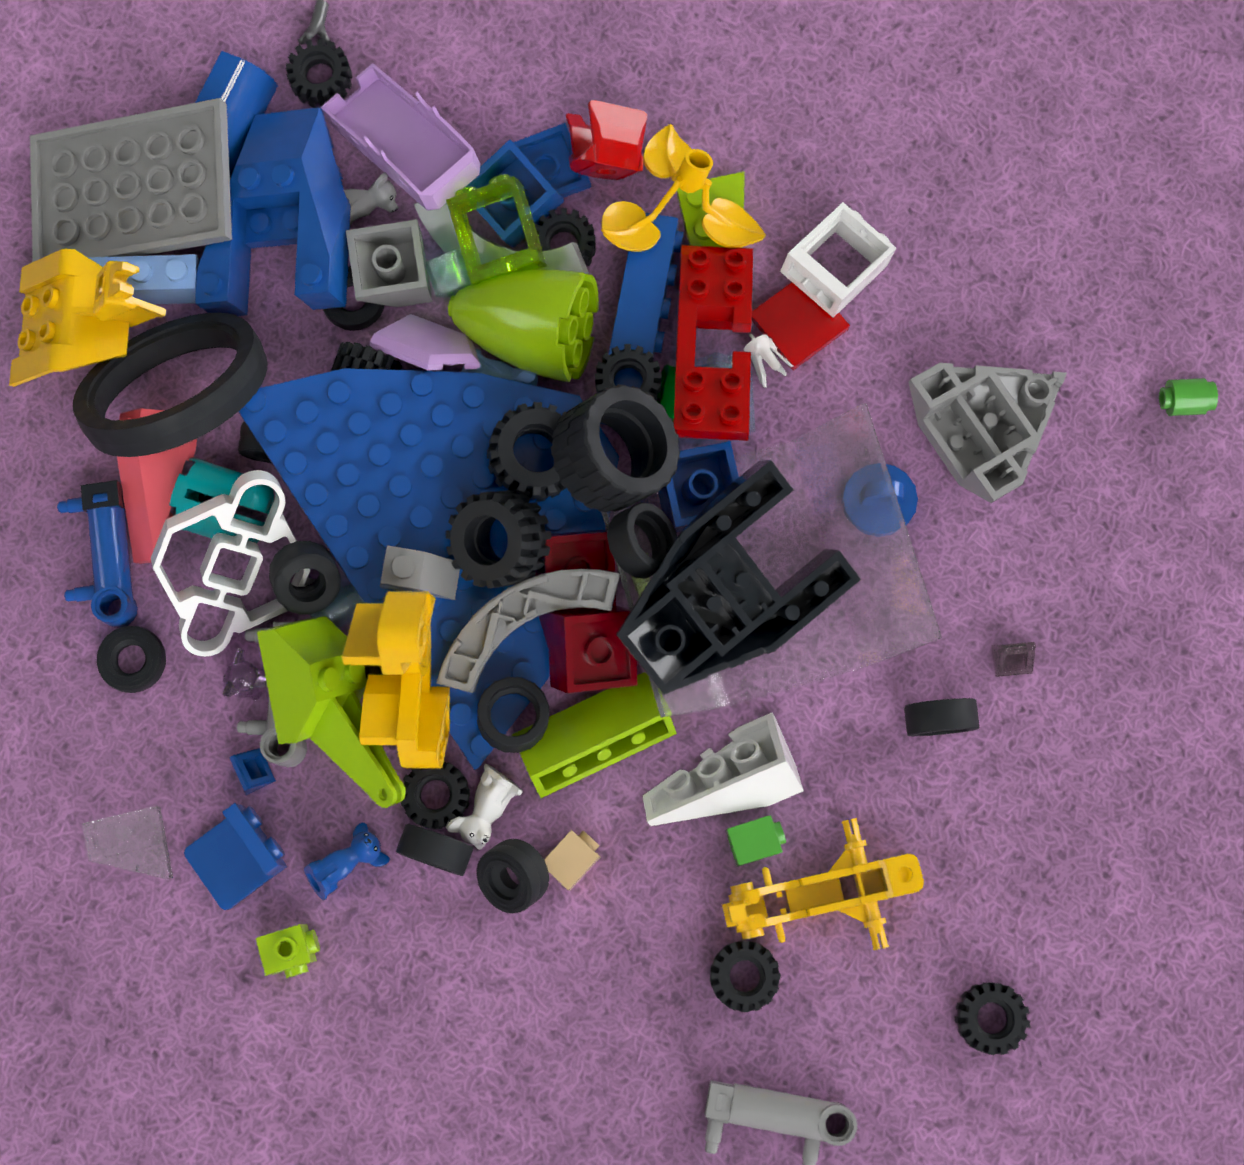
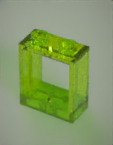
M496 176L489 180V185L478 189L476 187L462 188L455 192V197L446 200L471 284L475 285L505 273L537 270L547 266L523 185L515 176ZM513 197L529 248L481 264L466 213Z

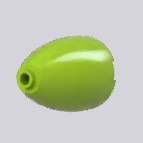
M566 270L516 271L477 281L460 289L456 295L450 298L448 314L452 317L453 323L474 343L506 363L543 377L564 382H570L571 378L579 379L587 366L595 339L590 337L593 329V313L599 311L598 287L594 276L591 274Z

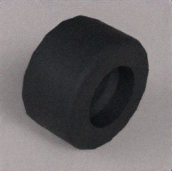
M296 541L285 545L275 554L269 566V580L277 601L286 610L302 615L322 611L335 601L340 591L341 576L332 554L323 545L318 543ZM305 568L318 570V578L310 585L297 587L290 582L292 576Z

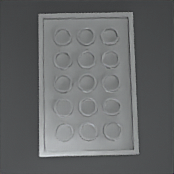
M217 98L30 135L33 262L61 249H75L86 257L145 256L232 240L227 104L222 99Z

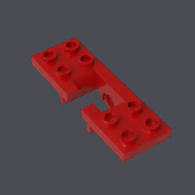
M681 245L674 400V428L679 438L748 441L751 352L733 351L731 368L696 367L695 349L696 329L732 330V332L751 333L753 248Z

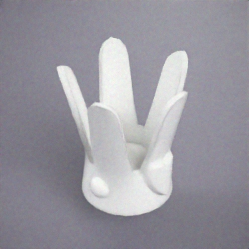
M750 334L749 336L752 341L744 347V352H751V360L759 382L765 388L767 387L766 373L762 359L773 370L782 373L784 376L787 375L786 371L775 354L790 367H793V365L777 351L776 345L768 335L765 334L755 338L753 334Z

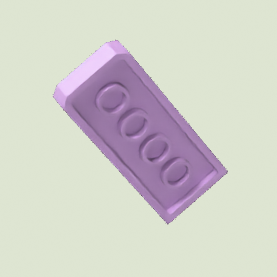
M373 63L356 77L359 89L346 100H343L337 93L320 107L335 130L378 168L386 172L395 183L426 210L440 209L480 174L481 164L474 149L439 115L435 105L431 108L422 99L418 91L415 93L418 99L416 100Z

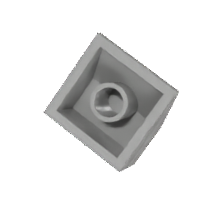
M417 219L346 230L354 292L357 301L392 307L432 302L423 236Z

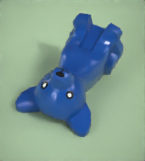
M362 822L353 831L350 847L336 850L322 860L318 859L310 862L304 867V872L315 893L324 901L329 894L337 889V883L346 878L359 862L369 863L374 867H382L389 863L390 858L381 852L380 841L374 834L368 832L367 824Z

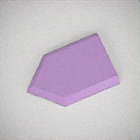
M412 314L375 332L370 340V347L372 349L383 351L385 354L426 370H442L443 364H464V369L480 368V362L473 341L465 334Z

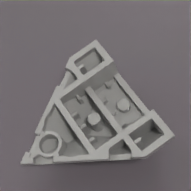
M938 363L913 377L908 383L918 426L958 485L993 503L1024 483L1028 466L1033 454L1037 450L1055 405V398L1059 388L1063 385L1067 372L1053 371L1052 374L1033 373V370L977 365L974 368L953 367L951 363Z

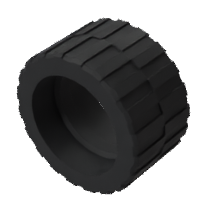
M609 386L567 411L566 415L562 416L557 422V428L553 431V444L551 446L555 471L558 473L563 486L571 493V496L577 501H581L584 506L590 509H597L600 512L620 511L661 491L662 488L671 482V478L675 475L678 468V460H680L679 438L674 428L675 425L661 403L659 404L649 393H645L640 388L634 386ZM600 422L614 429L625 442L631 458L630 476L619 471L607 458L600 441Z

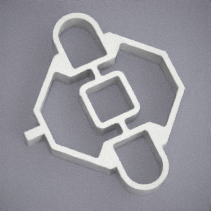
M253 470L242 474L234 482L229 495L221 494L165 520L151 556L152 567L180 616L179 631L182 643L194 655L205 657L218 654L227 647L233 632L242 633L288 611L277 599L247 611L240 598L226 595L228 592L241 596L247 595L251 591L263 561L260 548L256 543L248 541L249 538L272 543L280 538L287 537L290 544L296 542L282 513L285 507V496L278 480L266 471ZM262 484L270 486L276 491L275 499L263 526L233 518L242 494L251 486ZM214 515L223 530L237 533L236 536L224 533L215 534L211 539L201 564L200 573L203 583L215 589L212 591L192 585L176 592L161 565L172 533ZM221 548L251 556L242 580H235L211 573ZM305 568L295 574L291 584L297 587H305L312 584L316 579L309 578L310 568ZM199 603L229 610L220 633L206 641L195 640L187 634Z

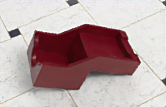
M590 530L551 534V539L546 540L545 546L551 547L550 553L547 556H542L546 563L542 569L535 570V577L570 569H598L615 572V559L609 549L608 531ZM616 594L611 611L578 607L555 610L539 616L549 648L550 687L568 694L638 685L637 661L616 635L631 609L616 606Z

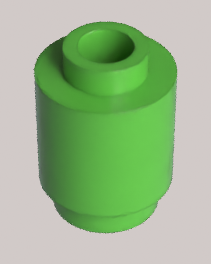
M1205 378L1168 380L1165 387H1162L1159 391L1161 409H1166L1168 416L1205 415L1208 411L1215 410L1218 403L1216 383L1214 381L1207 382Z

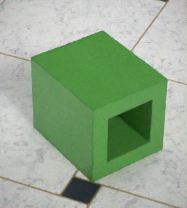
M771 815L725 830L737 867L783 852L781 845L786 843L780 822L773 823Z

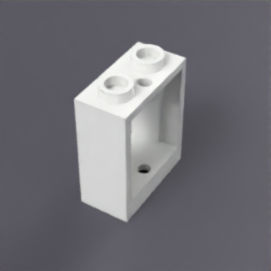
M842 202L787 254L780 272L834 318L886 268L896 247L890 243L884 234L877 232L864 221L857 211L850 209ZM835 232L871 262L847 287L810 256Z

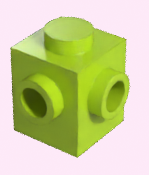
M299 924L256 938L265 976L285 972L286 978L309 972L307 964L316 962L315 953L320 952L317 934L314 929L309 930L307 924Z

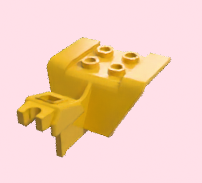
M61 249L23 266L21 269L19 292L25 294V298L21 305V313L23 314L22 331L17 341L20 350L19 357L12 359L9 386L15 387L52 372H64L127 356L129 328L166 315L165 308L132 297L134 288L126 281L129 276L139 273V267L124 261H108L102 267L75 249Z

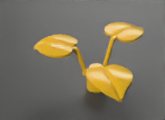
M672 124L661 129L650 139L644 150L643 159L645 167L652 175L658 178L671 177L674 184L650 215L646 216L644 210L634 203L618 201L606 208L601 222V231L612 244L628 251H646L654 247L661 236L659 229L652 221L657 218L678 188L686 193H694L702 189V209L707 213L702 220V227L707 236L715 243L727 248H739L760 242L766 236L759 224L733 201L716 198L711 205L709 204V189L712 181L707 179L712 169L713 160L705 151L691 149L679 137Z

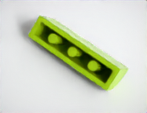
M646 672L637 675V686L607 689L550 716L548 727L542 739L531 749L519 752L540 798L677 734L670 714ZM530 725L511 735L519 736L525 734L528 730L532 728L533 725Z

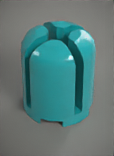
M196 457L190 458L189 460L194 461L195 464L191 467L187 476L183 474L178 475L169 506L176 508L177 515L203 503L206 495L213 498L221 494L229 495L234 482L244 473L215 465ZM262 484L251 486L242 494L238 505L269 514L274 501L273 489ZM237 513L233 516L234 519L254 525L263 526L265 522ZM214 515L181 529L211 539L217 533H224L230 536L237 535V533L223 530ZM254 538L248 539V541L254 542L256 544L260 541Z

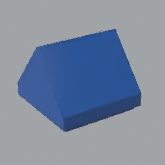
M260 748L229 757L245 795L276 781Z

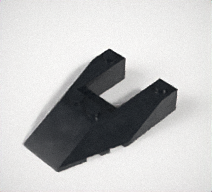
M772 460L758 461L733 481L681 531L616 633L617 637L664 695L706 679L709 675L727 668H734L744 664L745 661L775 652L861 580L839 550L824 549L775 590L736 539L738 535L794 490Z

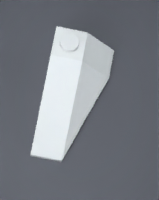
M769 713L736 728L728 734L732 740L731 743L717 753H714L711 748L700 754L703 760L692 771L688 773L686 770H678L644 794L643 801L649 825L655 826L766 807L804 791L796 764L774 714Z

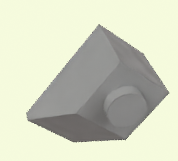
M387 545L380 588L396 591L429 592L433 597L455 600L460 569L455 570L451 563L454 560L423 551Z

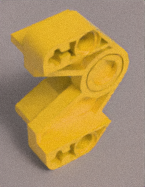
M388 591L384 604L357 603L342 654L343 665H381L383 675H368L363 694L359 733L360 744L397 745L402 768L441 769L450 731V687L431 686L430 622L436 599L429 592Z

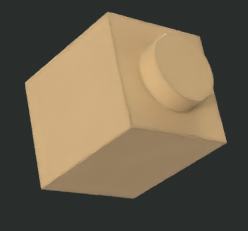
M571 830L544 859L548 872L570 891L601 858L595 852L599 845L585 831L577 835Z

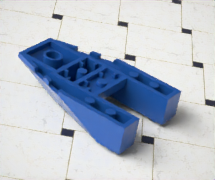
M320 107L255 115L230 179L232 240L206 245L197 268L195 304L207 313H228L236 316H247L251 249L297 244L294 295L313 310L346 307L349 256L346 230H350L351 205L345 195L341 181L343 180L342 174L335 161L332 151L334 147L323 110Z

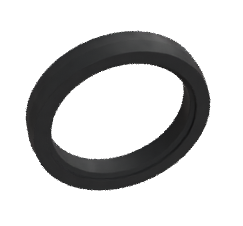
M203 313L182 317L153 327L128 340L127 356L97 363L84 377L75 392L73 412L85 436L95 448L105 454L118 457H137L163 452L205 435L241 410L256 394L264 381L268 366L267 357L262 343L251 325L239 316L228 313ZM231 348L237 351L235 359L226 371L211 385L190 399L162 412L131 420H110L105 418L109 405L117 395L135 379L152 368L175 357L198 350Z

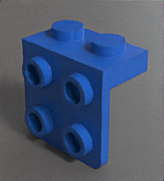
M237 803L232 804L222 812L226 819L190 844L184 851L185 858L223 910L232 909L288 867L281 858L285 854L280 845L273 837L267 838L260 828L263 822L251 806L246 808Z

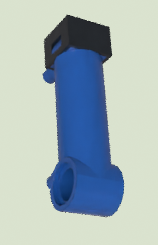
M118 480L81 485V497L61 501L57 504V509L60 513L85 511L88 514L94 585L66 590L64 597L68 602L91 600L92 613L97 619L114 628L125 627L134 621L138 607L132 592L126 512L122 486ZM120 599L121 608L119 612L110 616L108 612L110 604Z

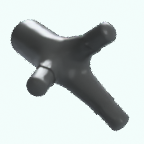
M325 0L316 1L309 26L298 39L301 45L305 41L312 39L316 34L324 40L325 45L330 41L325 29L329 3Z

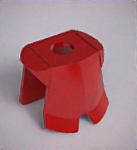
M591 100L588 103L590 126L585 123L580 115L566 113L565 117L570 128L572 154L569 158L571 170L589 177L609 180H621L643 171L644 159L641 151L648 117L645 111Z

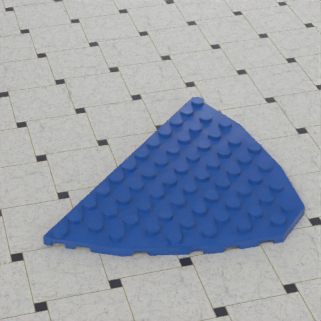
M344 368L259 388L251 400L238 413L363 603L384 604L387 592L396 591L380 588L387 545L423 551L455 560L453 554L448 555L446 548L451 546L450 539H446V530L452 529V525L448 521L451 515L458 514L455 508L460 502H467L466 498L473 494L507 491L503 485L499 487L496 484V477L494 473L490 474L488 468L489 459H487L491 435L498 421L503 419L504 414L510 409L515 411L518 405L524 403L529 407L534 402H542V407L548 408L550 404L557 406L556 412L562 415L583 402L579 395L476 372ZM599 428L602 448L609 461L617 468L620 456L602 429ZM525 434L516 440L513 447L514 455L519 464L525 469L533 472H543L552 468L554 464V459L551 455L552 443L544 436ZM567 488L554 498L550 496L545 501L537 502L541 507L538 514L540 516L546 515L549 523L544 525L545 530L551 531V534L605 530L608 512H600L597 509H590L584 506L581 501H577L571 496ZM536 499L529 500V503L536 502ZM496 519L490 529V544L495 554L502 559L507 550L508 537L504 526ZM460 569L455 600L434 597L436 600L430 622L432 687H448L436 684L439 672L450 646L470 621L471 617L488 601L514 585L497 588L478 587L473 585V580L466 581L461 577L463 570ZM539 616L514 630L495 649L484 666L475 692L471 693L450 687L449 733L473 770L479 768L494 749L482 737L477 725L478 702L484 690L495 681L506 677L524 678L535 683L541 689L550 676L549 648ZM519 694L501 696L491 709L493 726L505 735L530 701Z

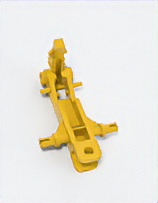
M857 818L850 819L853 834L849 820L841 821L847 844H844L845 851L828 872L773 885L769 868L763 867L762 874L765 887L754 889L752 882L730 887L732 893L728 895L730 903L722 904L727 928L735 926L737 933L741 932L742 940L765 935L763 927L775 925L778 941L784 943L786 938L782 923L837 910L863 922L864 928L869 930L873 950L887 948L889 945L883 926L887 922L885 917L881 918L877 901L915 893L923 888L924 879L918 858L913 854H904L868 863L864 846L867 843L866 840L861 838ZM853 875L859 897L844 900L839 878ZM785 890L790 913H787L786 908L780 909L781 915L768 918L763 895L776 892V896L779 898L783 897L782 891Z

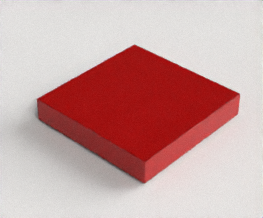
M793 282L752 311V322L763 335L766 334L773 340L777 351L793 365V367H790L792 371L849 330L850 327L840 313L833 318Z

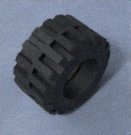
M534 402L529 407H527L526 403L518 405L515 411L510 409L504 414L503 419L498 421L493 430L487 450L488 468L490 474L494 473L496 477L495 482L499 487L503 485L507 491L525 494L530 499H536V502L545 501L550 496L554 498L562 490L566 489L561 483L554 465L549 470L543 472L527 470L516 460L513 451L516 440L525 434H539L553 444V431L557 428L559 419L566 415V412L561 415L556 412L557 406L550 404L548 408L542 407V402Z
M510 490L480 492V494H473L467 497V502H460L455 508L458 514L451 515L448 521L452 525V529L446 530V539H450L451 546L446 548L448 555L453 554L455 558L451 562L455 570H463L461 577L466 581L473 580V585L478 587L487 586V588L515 585L523 580L533 578L536 575L534 570L543 568L546 562L542 559V556H547L550 553L551 547L545 546L546 540L551 539V531L545 530L544 525L549 522L546 515L540 516L538 514L541 507L537 502L529 503V496L517 494L516 491ZM496 519L502 523L508 537L507 550L502 559L495 554L490 544V529Z

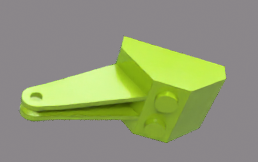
M326 616L307 618L257 631L278 744L297 743L310 738L378 806L388 808L402 802L406 794L405 786L394 770L382 745L360 744L359 733L362 713L360 700L364 694L367 681L364 665H343L342 654L347 636Z

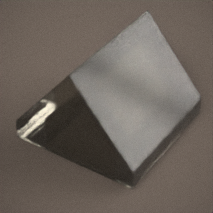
M1027 641L991 645L996 677L1033 674L1035 642Z

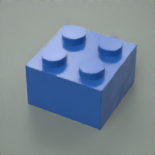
M511 139L480 167V174L460 191L500 238L512 248L517 246L533 231L535 224H540L539 218L542 215L547 218L550 210H556L565 201Z
M731 441L680 451V460H678V468L675 475L672 476L671 482L658 492L662 511L671 520L676 533L681 532L739 477Z

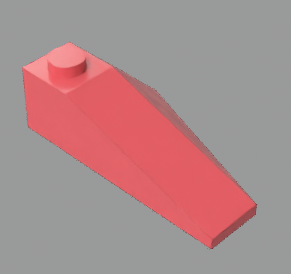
M140 408L120 413L119 420L142 418L164 410ZM197 439L176 448L151 455L137 457L117 456L134 563H151V556L166 519L173 517V514L170 512L171 506H169L173 488L178 475L182 474L185 462H192L189 459L194 457Z

